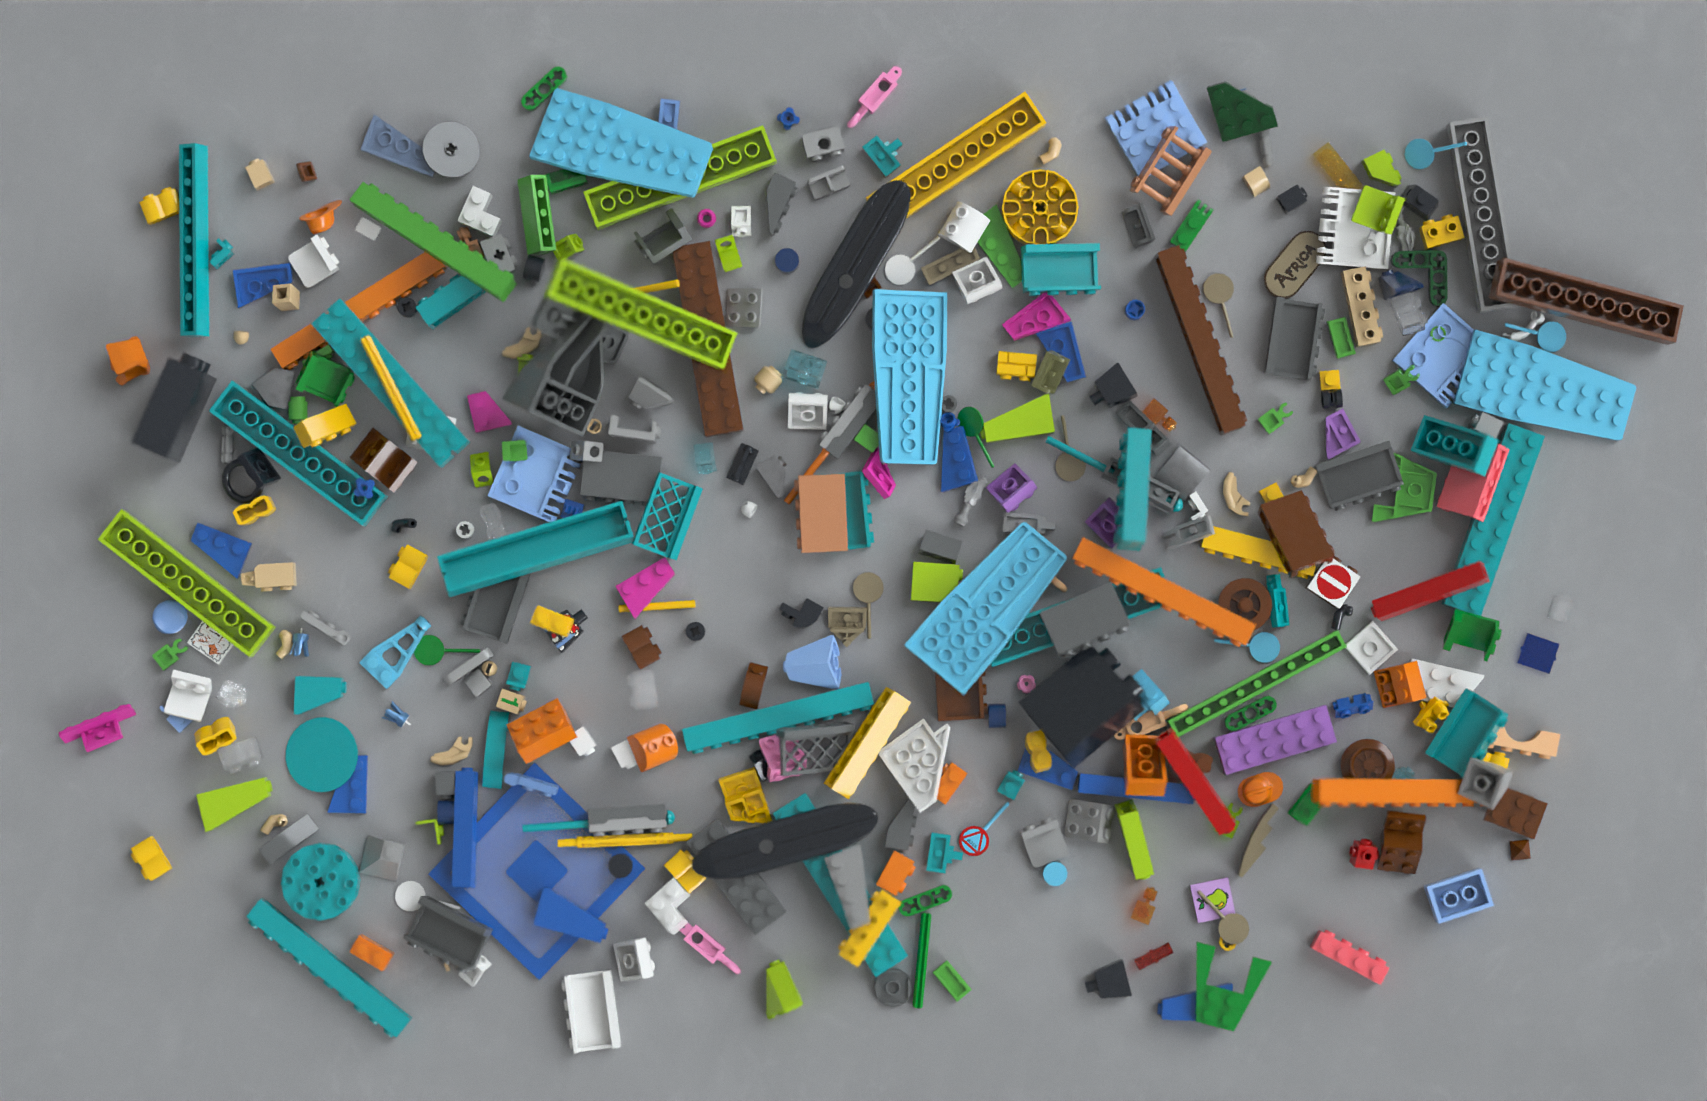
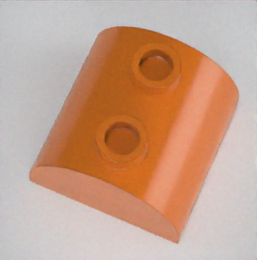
M657 724L627 737L641 773L677 757L678 745L671 729L665 724Z

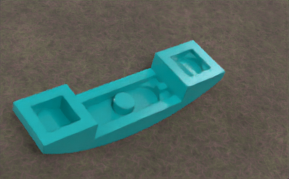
M490 711L482 787L502 789L508 732L507 724H509L510 712Z

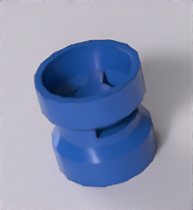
M1140 300L1130 301L1125 308V314L1131 320L1140 319L1145 312V306Z

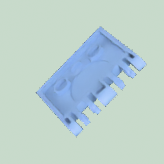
M1172 80L1164 83L1171 96L1170 98L1162 85L1158 87V91L1164 99L1160 104L1152 91L1147 93L1154 106L1153 108H1151L1144 95L1132 102L1139 116L1136 117L1130 105L1127 104L1125 110L1131 118L1130 121L1125 123L1119 110L1115 111V116L1121 126L1118 125L1112 114L1105 117L1108 126L1137 176H1139L1161 141L1162 132L1165 128H1169V126L1178 127L1175 135L1196 149L1207 143ZM1170 141L1165 149L1167 153L1176 159L1189 154L1172 141ZM1160 157L1155 167L1161 170L1170 163Z
M1443 303L1392 361L1404 372L1410 365H1414V369L1410 371L1411 375L1420 374L1415 382L1447 409L1452 402L1441 392L1443 391L1452 400L1455 399V393L1446 386L1451 382L1456 389L1458 388L1459 382L1454 377L1461 378L1474 329ZM1438 326V328L1433 330V337L1435 339H1441L1443 337L1444 339L1442 341H1434L1432 339L1433 337L1430 336V331L1433 327ZM1440 327L1444 328L1446 336L1443 335V331L1440 329Z
M517 426L511 441L526 440L528 459L524 461H502L488 496L547 522L556 521L558 517L548 514L544 510L547 509L560 514L561 510L547 504L550 498L559 503H564L565 499L552 494V492L555 490L568 495L573 484L559 478L560 473L572 479L576 477L574 473L563 470V466L567 463L574 468H579L581 464L567 459L570 456V447Z

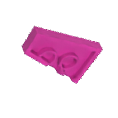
M1044 292L1004 322L1002 326L1011 338L1016 341L1069 322L1071 318L1053 296H1049L1047 292Z
M664 557L615 586L635 620L643 609L651 603V600L673 578L675 573Z

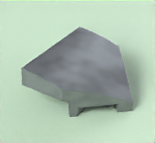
M274 368L255 380L251 385L267 406L288 409L294 371Z

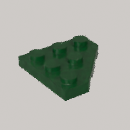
M1226 81L1207 86V92L1222 142L1278 127L1276 115L1271 105L1261 102L1256 97L1233 87Z

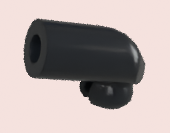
M412 518L394 520L391 523V531L400 533L402 527L415 528L417 521Z
M1348 604L1342 605L1333 615L1331 628L1340 630L1343 617L1345 615L1351 616L1353 614V607L1348 606Z

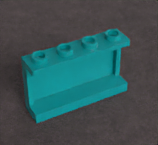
M1100 243L1029 244L1021 246L1023 293H1029V296H1039L1040 292H1047L1049 296L1059 295V292H1066V295H1077V292L1084 291V295L1096 294V291L1101 290V285H1098L1097 252L1100 251Z
M862 471L837 473L845 474L848 550L870 548L871 543H874V533L869 531V524L873 523L872 513L867 511V505H871L870 493L866 494L865 486H869L868 479Z
M1465 688L1425 753L1464 778L1470 758L1479 760L1485 758L1487 754L1486 749L1497 739V732L1506 725L1509 714L1474 691Z

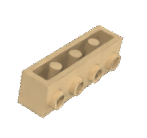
M1366 266L1342 271L1341 277L1356 348L1380 343L1381 338H1383L1382 328L1378 327L1377 324L1379 313L1378 309L1374 308L1373 305L1375 294L1373 289L1370 290V271H1366Z

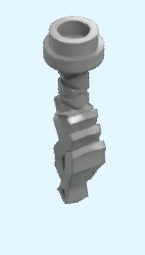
M1402 206L1397 219L1398 226L1396 230L1398 231V236L1396 238L1402 245V251H1413L1412 248H1414L1416 236L1414 231L1411 230L1409 223H1405L1402 213L1405 207Z
M982 473L979 474L978 482L967 486L964 492L965 496L963 499L965 500L963 503L965 504L960 514L955 515L954 521L960 526L965 527L968 524L967 516L971 507L976 506L978 500H982V489L989 485L985 479L986 476Z

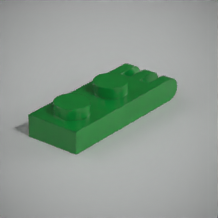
M1199 199L1170 240L1171 244L1174 246L1179 245L1180 249L1184 248L1185 252L1214 211V209L1210 208L1206 214L1204 210L1208 205L1205 203L1201 209L1197 208L1201 204Z

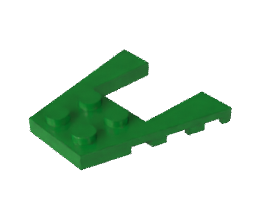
M1196 941V1022L1234 1032L1272 961L1252 956L1242 994L1206 984L1216 946Z

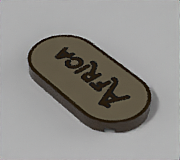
M1302 231L1296 234L1267 268L1264 274V285L1270 295L1275 298L1283 297L1285 299L1294 296L1320 266V264L1316 263V256H1326V253L1317 252V248L1327 247L1325 242L1318 240L1319 234L1313 231Z

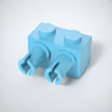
M1142 669L1133 675L1134 679L1145 691L1139 696L1140 703L1145 710L1134 718L1135 721L1148 710L1156 715L1170 704L1165 694Z

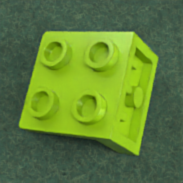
M1364 185L1351 221L1381 233L1392 235L1405 198Z

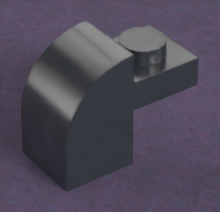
M807 598L800 611L785 603H782L779 609L782 610L781 615L790 620L792 617L796 618L792 624L793 626L805 628L817 621L824 607Z

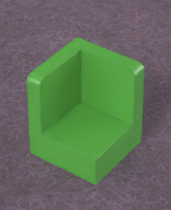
M866 424L854 439L856 443L862 445L870 452H874L879 445L878 433Z
M526 440L503 441V461L527 460Z

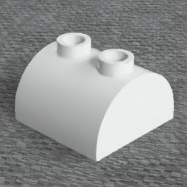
M958 201L938 235L971 253L989 224L990 219L969 205Z
M987 257L952 272L966 304L976 302L978 299L994 294L1002 289L1001 281Z
M789 393L788 428L826 430L828 395H822L821 393Z
M646 937L613 944L620 981L644 979L654 976L655 964L650 959L649 951L651 950V945L646 940Z

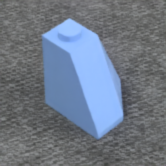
M834 635L788 652L786 660L783 662V670L787 673L789 680L830 689H839L842 674L841 668H838L839 661L837 656H840Z

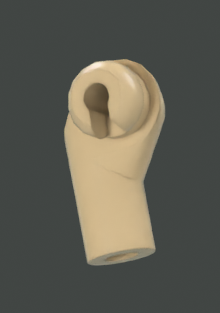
M1051 138L1049 140L1048 152L1039 156L1043 165L1059 156L1062 145L1058 138Z
M1309 466L1305 475H1294L1291 478V483L1296 488L1309 486L1318 471Z
M282 630L279 633L282 646L275 653L282 660L291 651L293 645V635L287 630Z
M283 814L270 815L262 826L261 831L269 835L273 827L286 826L288 823L287 817Z

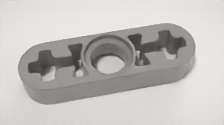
M489 647L445 676L443 680L449 687L494 655Z

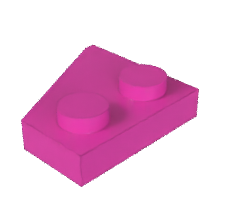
M486 391L467 395L476 433L512 425L510 419Z
M878 447L871 453L862 472L883 499L891 496L896 484L890 475L887 463L883 464L880 461Z

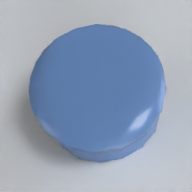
M166 600L158 604L153 611V623L157 630L164 634L180 631L187 622V610L176 600Z

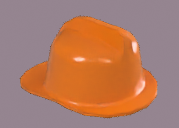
M342 200L330 202L315 211L300 216L299 220L306 222L312 234L326 231L333 225L334 209L341 205Z
M1263 772L1250 776L1239 784L1238 797L1246 806L1258 807L1277 800L1282 794L1283 782L1277 774L1272 772Z

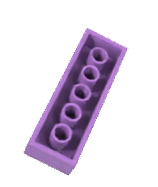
M1326 705L1213 737L1225 775L1337 742Z

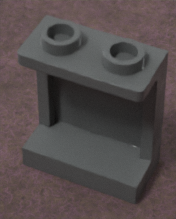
M672 208L666 211L670 221L643 238L640 237L637 231L634 232L637 238L634 240L635 244L644 258H650L653 264L692 240Z

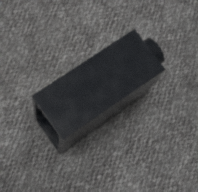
M184 352L179 362L168 357L131 443L180 463L217 378L207 374L211 364Z
M1093 646L1086 650H1080L1018 702L1073 769L1145 710L1138 699L1145 691L1131 674L1123 680L1116 674L1115 670L1121 664L1107 647L1100 653Z

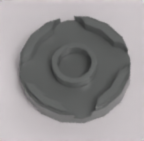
M888 969L878 975L875 980V996L885 1006H901L911 996V980L900 969Z

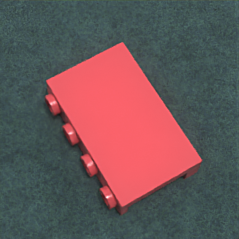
M1497 444L1485 476L1451 466L1445 479L1442 493L1438 498L1437 507L1447 512L1451 511L1484 522L1509 449Z

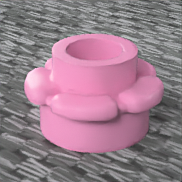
M1031 675L1020 676L1019 682H1017L1018 689L1022 690L1023 693H1030L1031 690L1036 688L1034 677Z

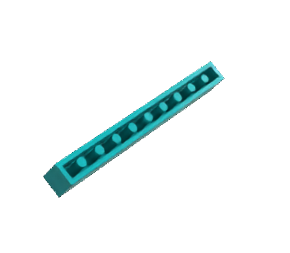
M197 143L179 144L180 336L209 337L208 146Z
M869 682L685 728L682 729L687 752L692 751V754L704 752V747L710 746L712 750L722 747L724 742L729 741L730 745L741 742L740 738L748 736V740L759 738V733L775 734L776 729L797 727L796 724L803 722L804 726L814 724L815 719L818 718L826 721L833 719L834 714L841 713V716L853 714V709L859 708L860 712L869 710L874 702Z
M261 898L246 916L251 926L256 929L258 927L264 931L263 935L270 941L274 939L279 943L278 947L285 953L289 951L294 955L293 959L300 965L304 963L308 966V971L315 977L319 975L324 979L323 983L330 989L334 987L339 991L338 995L343 1000L347 1001L349 999L354 1003L353 1007L358 1012L363 1013L364 1011L369 1015L368 1019L375 1025L380 1024L388 1036L398 1037L412 1020L409 1014L266 899Z

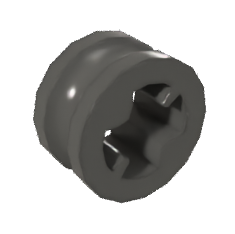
M946 395L942 400V410L946 413L953 412L957 407V401L953 396ZM946 399H951L954 407L946 409V405H943L944 400L947 402Z

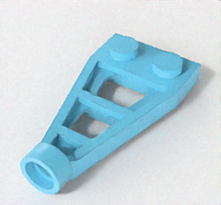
M420 615L414 623L374 647L359 663L388 689L401 676L423 635L432 625ZM405 634H410L414 641L405 650L398 644V640ZM391 647H395L401 652V657L395 666H391L382 657L383 653Z

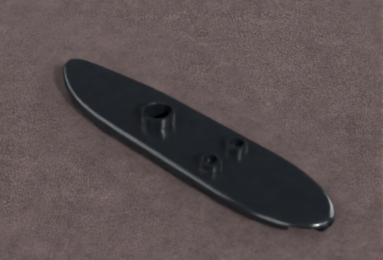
M894 180L881 186L867 200L817 283L806 307L802 322V338L807 347L816 348L829 341L849 319L869 287L905 223L910 206V190L905 182ZM848 274L853 279L850 288H842L840 286L839 279L842 275Z
M839 803L816 808L746 828L722 837L706 846L697 854L693 860L692 868L697 874L713 879L739 878L832 853L861 841L876 827L878 815L873 808L860 803ZM766 839L773 843V850L769 854L762 853L759 849L761 841Z

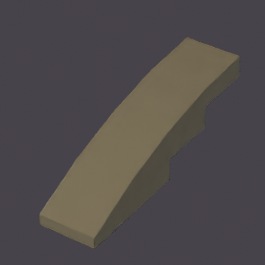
M1273 803L1269 805L1249 837L1237 873L1241 878L1266 849L1261 842L1273 829L1267 823L1279 810Z

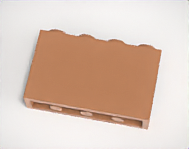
M845 474L798 476V480H794V489L798 491V499H795V510L799 511V518H796V530H800V537L797 538V549H801V553L848 551Z

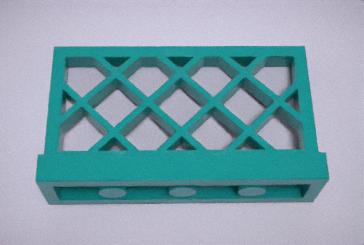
M658 472L632 544L677 561L703 488ZM662 478L667 479L671 486L664 491L659 486ZM681 485L688 487L686 494L679 498L675 488ZM672 490L676 500L667 503L663 494ZM661 496L664 505L655 509L653 500ZM678 502L680 507L679 513L672 516L668 506ZM666 508L669 518L660 521L657 512ZM654 514L657 524L648 527L646 519ZM671 520L673 529L671 532L665 533L662 524ZM659 526L663 535L653 539L650 530ZM647 532L651 541L646 544L638 543L641 534ZM663 538L667 544L664 552L658 550L655 543Z

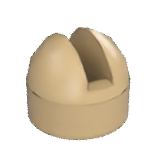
M234 331V341L240 345L245 344L249 339V332Z
M592 418L587 431L592 434L599 433L602 428L601 422L596 418ZM596 421V425L590 430L589 428Z
M493 661L484 662L481 668L483 674L493 676L497 672V665ZM488 664H492L490 672L486 673Z

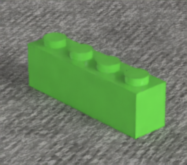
M529 175L517 179L527 255H539L556 251L546 175Z

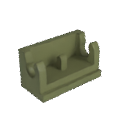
M1053 350L1047 351L1031 386L1045 393L1055 394L1070 359Z

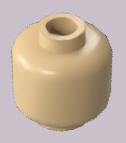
M771 365L769 367L764 366L754 377V381L757 383L755 387L763 394L765 392L773 394L783 382L782 374Z

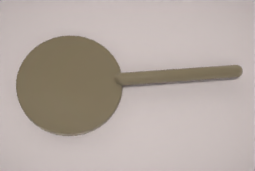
M1216 273L1206 279L1203 292L1210 302L1221 304L1230 338H1233L1234 335L1225 302L1232 297L1234 285L1228 276Z
M1061 415L1065 444L1069 446L1065 416ZM1063 452L1056 460L1055 469L1063 480L1076 481L1085 473L1086 463Z
M871 572L860 574L853 584V592L856 598L867 603L868 639H871V603L881 597L884 589L881 578Z
M1200 890L1197 891L1205 902L1222 918L1218 926L1221 938L1229 944H1238L1244 941L1249 933L1247 920L1237 913L1224 916Z

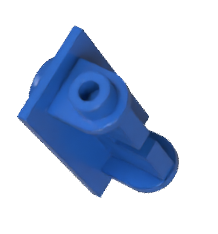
M1366 693L1352 696L1354 703H1350L1349 697L1336 699V702H1332L1335 718L1340 717L1344 719L1352 714H1366L1370 712V710H1373L1371 695Z

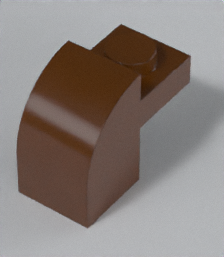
M749 663L739 705L758 710L768 666Z

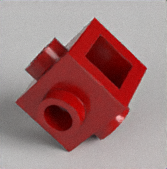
M1361 838V841L1354 840L1353 846L1351 845L1349 849V862L1356 868L1373 870L1375 860L1378 859L1379 855L1378 847L1369 839Z

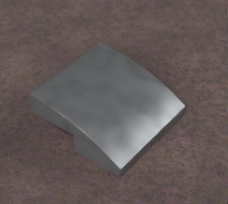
M1180 446L1155 475V478L1161 483L1179 491L1178 497L1185 501L1210 469L1183 446Z

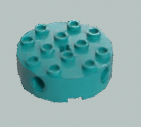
M317 843L304 846L291 855L283 868L281 887L284 899L293 911L304 918L321 921L335 918L351 907L358 896L361 878L354 859L347 851L334 844ZM323 877L322 881L325 884L319 886L317 879Z

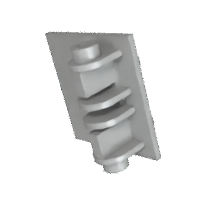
M728 288L725 326L759 328L761 325L763 289Z

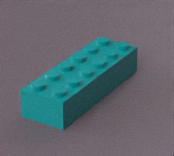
M1128 428L1122 434V439H1119V450H1122L1121 457L1118 458V469H1121L1120 476L1117 477V487H1120L1119 494L1116 495V506H1119L1118 513L1115 514V525H1118L1117 532L1114 533V543H1117V550L1140 551L1146 542L1151 445L1150 429Z

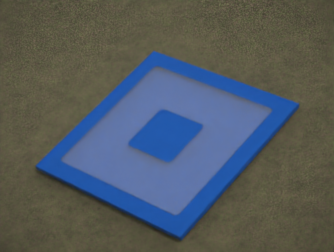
M535 762L523 774L558 785ZM517 784L511 786L477 822L475 888L452 887L453 848L429 872V875L473 918L492 928L491 935L540 980L580 938L533 925L543 887H549L599 918L646 868L623 846L592 848L557 846V839H576L579 836H593V833H589L587 828L523 832L522 825L588 820V813L560 786L557 794L548 797L540 794L541 791L533 789V791L523 789L522 785ZM619 853L627 854L633 861L632 872L624 878L614 877L608 869L610 859Z

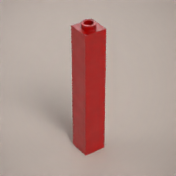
M1478 561L1372 600L1373 606L1371 611L1375 618L1377 617L1380 621H1384L1486 584L1490 580L1485 565Z
M1171 727L1157 736L1156 744L1217 833L1222 835L1232 832L1236 826L1234 817L1173 728Z

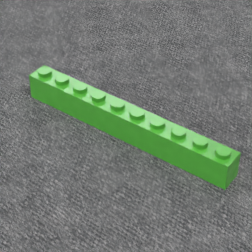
M361 183L350 198V201L356 208L504 303L517 285L513 279V274L507 270H499V266L491 260L487 262L478 251L474 250L472 252L468 250L469 246L462 241L456 242L453 240L454 237L446 231L442 233L433 222L427 223L423 221V216L417 212L411 213L408 211L409 208L401 202L397 204L394 202L395 199L388 193L383 195L374 184Z
M1335 630L1166 721L1169 727H1172L1177 736L1180 737L1343 650L1347 646L1339 631Z

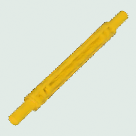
M673 832L579 836L576 839H557V846L592 848L673 844V842L690 840L692 833L673 834Z

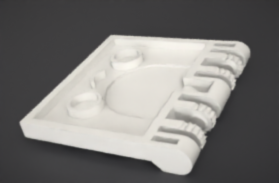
M1323 186L1322 194L1337 195V199L1322 198L1324 203H1336V211L1330 209L1321 210V214L1335 215V219L1320 218L1319 232L1333 233V237L1318 236V240L1333 242L1332 249L1325 247L1317 248V252L1331 253V257L1316 256V263L1388 269L1391 235L1351 221L1362 190ZM1386 192V193L1391 194V195H1395L1396 192Z

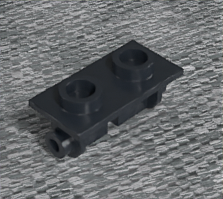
M741 443L726 478L744 486L759 450Z

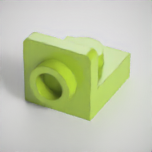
M576 233L567 235L555 242L556 251H553L557 260H566L576 253L584 251L583 242Z

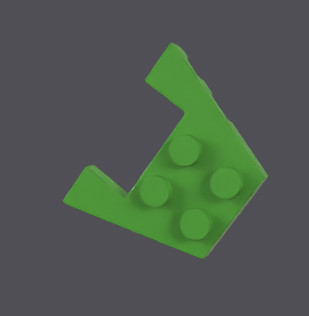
M1394 453L1404 485H1401V490L1396 491L1394 507L1374 504L1372 522L1431 512L1437 473Z

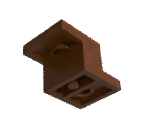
M375 428L370 430L350 456L355 463L392 492L401 487L405 478L414 470L415 465L418 463Z
M1507 788L1493 809L1487 807L1483 820L1535 839L1548 803Z
M1387 811L1381 831V852L1377 862V870L1416 874L1423 851L1422 832L1426 823V815Z

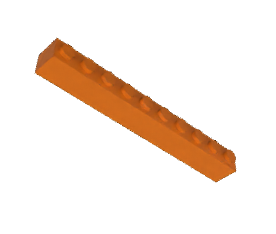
M424 252L345 303L361 321L367 318L373 319L380 314L379 311L381 309H389L394 306L397 299L410 296L413 289L417 287L420 289L429 283L428 280L432 277L436 279L442 276L447 267ZM309 324L270 350L282 369L286 370L288 368V370H292L299 365L298 362L303 358L307 359L310 351L315 352L329 343L312 324Z
M1085 538L1081 539L1072 557L1075 560V565L1083 569L1087 566L1093 569L1091 573L1099 577L1105 575L1110 578L1109 582L1111 581V583L1117 586L1120 583L1127 586L1126 590L1136 595L1139 592L1144 595V600L1150 603L1156 601L1162 604L1160 608L1168 612L1174 610L1179 613L1178 617L1186 621L1190 618L1196 621V626L1204 630L1208 627L1214 630L1212 634L1222 639L1224 636L1230 638V643L1237 647L1241 645L1246 646L1256 624Z
M1312 779V802L1319 803V806L1331 807V803H1337L1339 807H1349V803H1355L1357 807H1367V803H1373L1374 807H1385V803H1391L1392 807H1403V803H1409V807H1421V803H1427V807H1438V803H1445V807H1456V803H1462V807H1474V803H1477L1458 794L1463 779Z

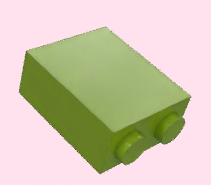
M913 562L911 600L941 603L958 586V581H962L963 569H959L960 565Z

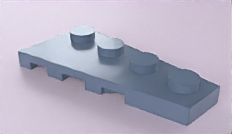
M375 114L373 115L360 150L433 177L435 172L426 164L422 147Z

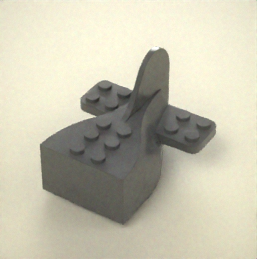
M543 297L533 318L532 325L535 329L549 335L552 342L539 351L518 373L502 399L578 435L584 436L601 398L604 383L603 362L613 365L618 361L628 340L629 333Z

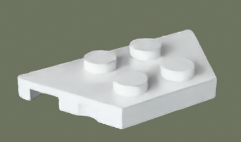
M1411 659L1410 661L1418 662L1427 697L1421 700L1428 702L1435 696L1442 701H1447L1448 707L1452 708L1465 688L1473 691L1484 678V675L1425 661Z

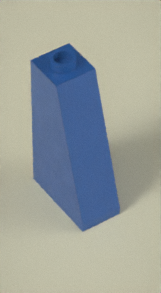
M543 887L533 925L601 943L602 939L606 940L609 928H605L606 923L549 887Z
M1232 983L1215 985L1216 987L1233 991ZM1196 990L1162 998L1161 1003L1157 1005V1015H1160L1162 1020L1196 1021Z

